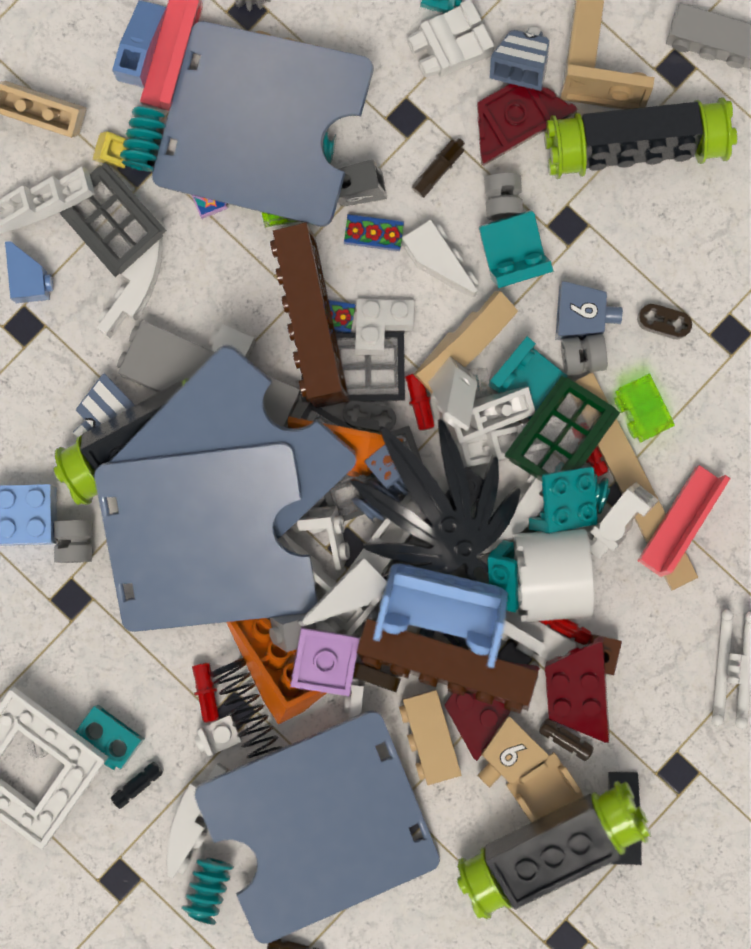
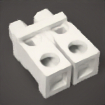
M466 0L460 3L459 7L421 23L419 31L408 37L407 43L413 54L424 49L429 54V57L419 61V67L424 77L439 74L440 78L448 75V73L457 71L492 55L494 44L484 24H481L482 20L471 0Z
M637 482L630 486L605 518L590 532L594 536L593 540L589 543L591 553L600 559L609 549L614 551L626 539L625 534L632 528L635 516L640 513L644 517L659 500Z

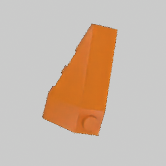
M261 618L226 622L244 661H246L245 663L264 703L278 725L303 713L326 694L325 692L290 686L297 649L286 652L273 644L269 634V629L272 628L270 620Z

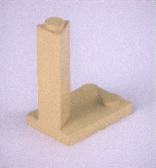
M575 0L560 99L623 110L646 107L653 90L655 77H649L640 72L630 74L595 68L604 0Z

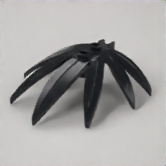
M438 419V432L445 475L456 507L455 510L452 509L444 492L422 462L385 427H380L383 441L401 480L416 504L430 520L432 526L427 525L410 509L376 488L354 478L350 479V482L387 519L408 533L431 543L432 546L424 547L406 543L375 542L363 543V548L393 560L430 562L415 565V567L444 574H450L463 564H466V575L470 580L477 581L473 574L474 569L482 567L488 573V565L483 560L478 559L476 555L490 547L508 527L519 502L520 488L516 486L504 498L490 519L496 502L499 483L498 458L492 455L481 485L475 517L471 518V499L465 468L456 443L445 422L442 419ZM387 575V576H385V577H383V578H384L386 581H388L389 575Z

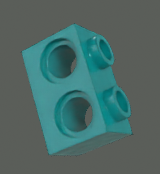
M96 705L91 709L75 731L108 756L104 764L113 770L116 767L120 770L124 768L145 740V738L100 705ZM93 722L102 726L103 734L99 739L93 738L89 733V727ZM115 740H121L126 744L127 749L123 756H118L113 752L112 745Z

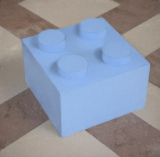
M51 484L0 486V546L57 544V539L54 538V521H57L56 487Z

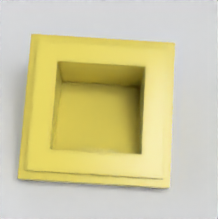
M108 131L100 133L93 160L125 168L126 165L122 164L124 160L121 159L120 153L126 150L123 147V142L127 139Z

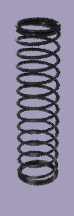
M241 658L210 672L213 678L230 671L214 682L216 685L241 678L222 689L219 695H225L246 688L223 703V705L227 706L250 699L230 711L228 716L256 709L234 722L232 726L236 727L262 719L237 734V737H243L267 729L242 745L243 748L271 740L246 756V758H252L270 751L282 749L283 747L278 746L261 751L278 740V736L255 741L270 732L274 727L273 725L249 731L266 721L269 715H262L243 721L263 709L264 704L238 711L259 698L260 694H253L232 701L255 687V683H250L228 690L248 678L251 673H244L222 680L246 665L244 658Z

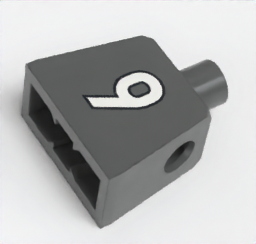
M374 159L338 168V170L345 172L338 203L341 206H351L387 199L383 173Z

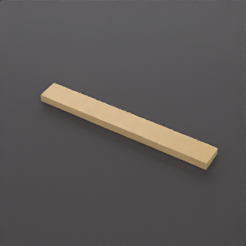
M593 372L574 381L608 403ZM570 393L576 407L578 408L582 403V400H580L579 398L575 397ZM587 404L581 416L590 429L601 412ZM616 419L597 446L622 495L630 486L637 482L657 498ZM659 501L644 517L638 513L634 518L647 544L666 515ZM685 552L671 574L665 575L664 578L672 591L698 578V575Z

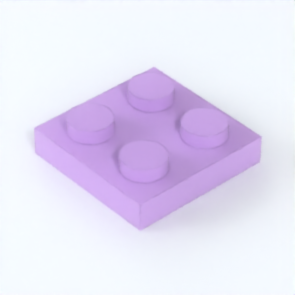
M301 627L290 686L349 696L360 638L358 636Z

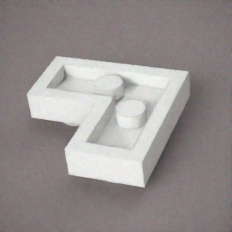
M357 299L355 355L384 356L385 330L413 331L414 301Z

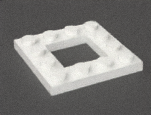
M13 687L0 703V758L20 731L65 765L38 805H35L0 778V819L39 849L43 850L106 762L108 756L16 687Z

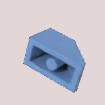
M11 241L5 242L10 299L16 304L50 300L49 292L53 291L52 275L47 274V271L14 243Z

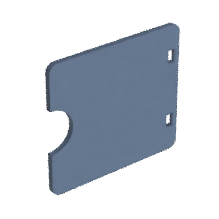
M197 22L192 27L172 99V106L169 110L154 171L152 172L153 182L161 188L320 227L329 225L335 214L345 172L336 169L327 161L323 151V139L328 128L337 120L348 116L361 117L374 71L373 63L367 57L210 22ZM194 53L201 56L197 71L189 69ZM170 138L177 140L174 156L166 155Z
M224 345L193 374L109 462L280 442L287 443L293 448L295 453L301 500L286 505L276 515L274 532L276 538L279 539L355 466L356 453L318 419L308 426L296 429L285 428L274 423L268 417L263 403L264 394L272 383V379L235 347Z
M280 442L101 464L96 469L94 477L122 624L128 631L138 632L306 614L317 603L311 555L297 554L289 551L280 544L274 532V520L278 512L286 505L301 500L295 453L289 444ZM107 497H116L119 512L110 514ZM132 583L135 598L126 599L123 584Z
M367 711L205 781L195 789V800L213 842L216 843L223 840L242 842L252 849L257 858V869L253 879L236 895L255 939L262 944L273 942L433 871L440 862L438 852L385 722L376 711ZM385 742L390 757L381 760L375 746ZM418 823L423 838L414 841L409 827Z

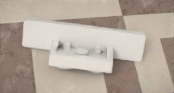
M506 611L501 640L506 642L510 638L517 642L516 649L531 657L535 653L549 661L557 656H564L568 651L576 648L575 643L538 621L520 622L517 611L515 613Z

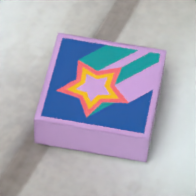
M192 195L201 219L228 209L226 203Z

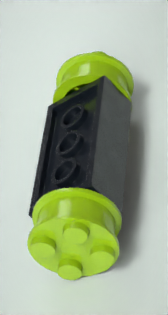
M721 97L718 98L716 103L702 104L700 100H695L690 103L583 114L582 118L580 113H575L574 118L557 119L553 115L550 117V120H547V132L544 133L545 148L550 149L551 156L548 159L549 175H555L556 179H561L562 174L579 173L581 177H584L588 168L592 171L616 165L620 168H627L635 163L646 162V164L655 165L663 160L672 159L677 162H683L694 156L699 164H704L706 159L720 157L722 161H728L732 155V145L737 144V131L735 127L732 128L731 124L733 116L732 102L726 101L725 98Z
M188 378L179 381L77 437L76 443L66 449L59 447L55 450L57 466L54 467V473L60 482H65L70 490L72 499L77 505L81 503L89 505L92 503L93 497L98 495L94 477L96 469L101 464L108 463L189 380Z
M619 781L614 782V788L600 795L594 792L592 795L584 796L487 844L486 847L480 849V854L468 860L464 857L460 858L457 867L461 876L457 878V882L464 895L468 893L476 916L479 919L484 917L488 920L492 917V912L504 906L516 910L621 859V854L626 852L625 847L640 840L647 843L648 837L651 836L646 825L648 820L640 806L635 807L632 800L634 795L627 782L621 784Z

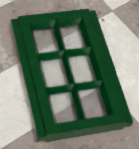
M561 376L504 457L541 482L543 474L582 468L620 415V412L568 377Z

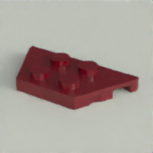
M509 84L477 102L482 166L546 131L547 120H550L551 116L555 115L557 119H566L577 113L578 109L572 103L569 105L558 98L556 93L548 88H542V91L514 84Z
M598 637L594 639L592 644L581 649L576 647L568 651L564 656H557L546 661L545 675L548 712L550 720L604 743H609L610 730L603 637Z
M509 662L535 671L540 670L535 665ZM465 692L464 696L452 693L444 706L473 759L478 761L482 751L488 746L493 735L511 711L504 709V703L495 700L493 705L477 701L475 698L476 694Z

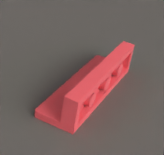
M201 0L168 1L151 66L140 99L142 104L167 111L170 110L192 27L200 19L203 8Z
M702 466L695 467L637 561L660 577L671 574L728 484L730 477L724 475L717 478Z

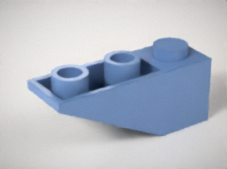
M142 0L138 1L119 44L112 71L117 81L145 87L167 9L165 6Z

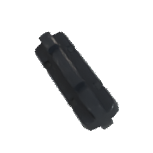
M155 762L149 764L144 769V772H140L124 785L122 791L118 790L111 796L113 804L119 809L123 808L130 802V798L134 799L151 784L152 780L155 781L162 775L161 768Z

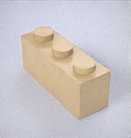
M8 81L0 82L1 115L71 138L80 134L87 107Z
M437 690L404 698V705L399 706L403 724L409 722L412 734L407 735L411 751H418L420 762L415 763L419 779H426L427 785H432L462 776Z

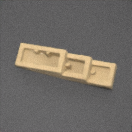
M495 291L478 312H471L454 333L448 332L417 369L414 376L432 394L433 392L428 382L449 357H452L462 366L466 367L502 331L518 310L501 291Z

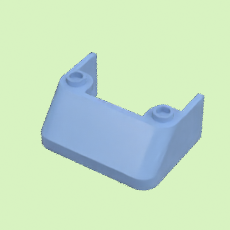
M394 564L391 567L385 588L374 640L380 641L382 629L391 634H399L401 631L407 630L409 624L467 638L466 644L471 648L472 652L479 655L489 654L487 667L493 668L505 624L508 593L503 588L411 565Z

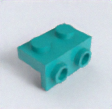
M503 540L488 556L489 584L501 587L508 593L506 611L515 613L519 605L517 561L514 559V542Z

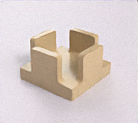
M555 752L551 753L545 761L513 784L509 782L506 784L531 823L584 797L581 789Z

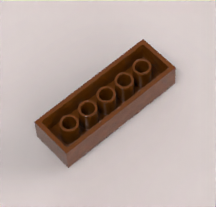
M307 223L272 230L274 240L270 241L273 257H277L280 268H276L279 285L283 286L286 293L281 298L284 311L289 314L292 322L287 324L290 340L294 341L297 347V351L293 352L296 368L300 369L303 379L299 380L302 397H306L307 402H311L316 409L348 402L350 399L316 237Z
M367 619L356 652L365 666L380 670L383 665L389 667L392 674L408 679L409 674L418 676L420 683L436 687L437 683L447 685V691L464 696L465 692L476 694L475 698L477 701L493 705L495 700L504 703V709L519 714H521L522 709L528 711L538 679V671L499 659L495 660L493 668L487 667L489 656L479 655L470 650L409 631L391 634L382 629L380 641L374 640L377 622Z

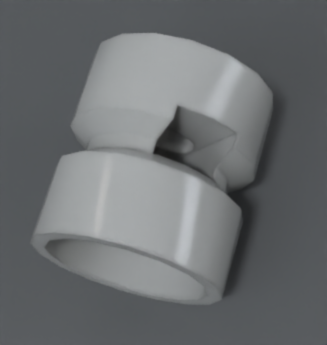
M498 173L484 178L485 195L490 197L486 201V216L488 220L497 221L523 213V200L518 197L522 192L521 175L516 173Z
M602 333L586 335L584 340H580L578 336L561 339L562 362L566 376L582 374L584 369H588L590 372L607 370V350ZM583 349L584 360H580L579 350Z
M54 521V538L58 540V544L54 546L55 563L92 562V545L87 543V540L92 537L91 521Z

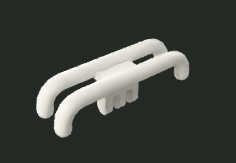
M725 609L721 614L712 723L715 726L723 724L727 683L739 684L735 724L739 729H744L748 723L751 692V612H748L745 616L742 655L731 654L733 612Z

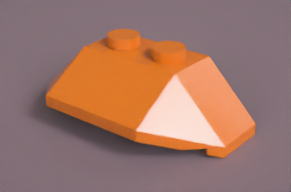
M289 417L288 428H302L314 421ZM323 423L356 453V464L346 475L358 477L360 475L368 476L373 473L365 464V461L385 445L382 435Z

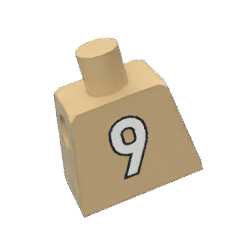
M507 716L493 735L488 746L482 751L481 755L489 763L477 776L489 788L501 776L510 784H513L545 761L549 755L510 716Z

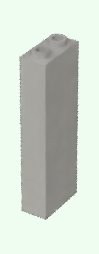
M142 320L140 326H135L130 334L129 341L132 343L128 352H123L118 360L117 367L120 368L118 373L128 380L159 393L181 380L190 379L215 352ZM268 376L272 379V383L264 394V409L274 423L286 428L288 418L292 416L301 396V391Z

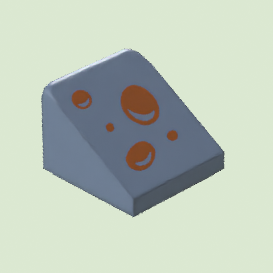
M385 445L366 459L365 464L387 490L401 479Z

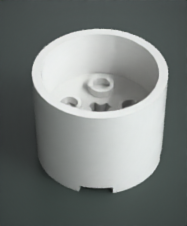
M576 529L554 533L513 534V541L516 543L514 559L517 561L519 608L517 613L519 621L531 622L592 617L594 582L591 551L586 530Z

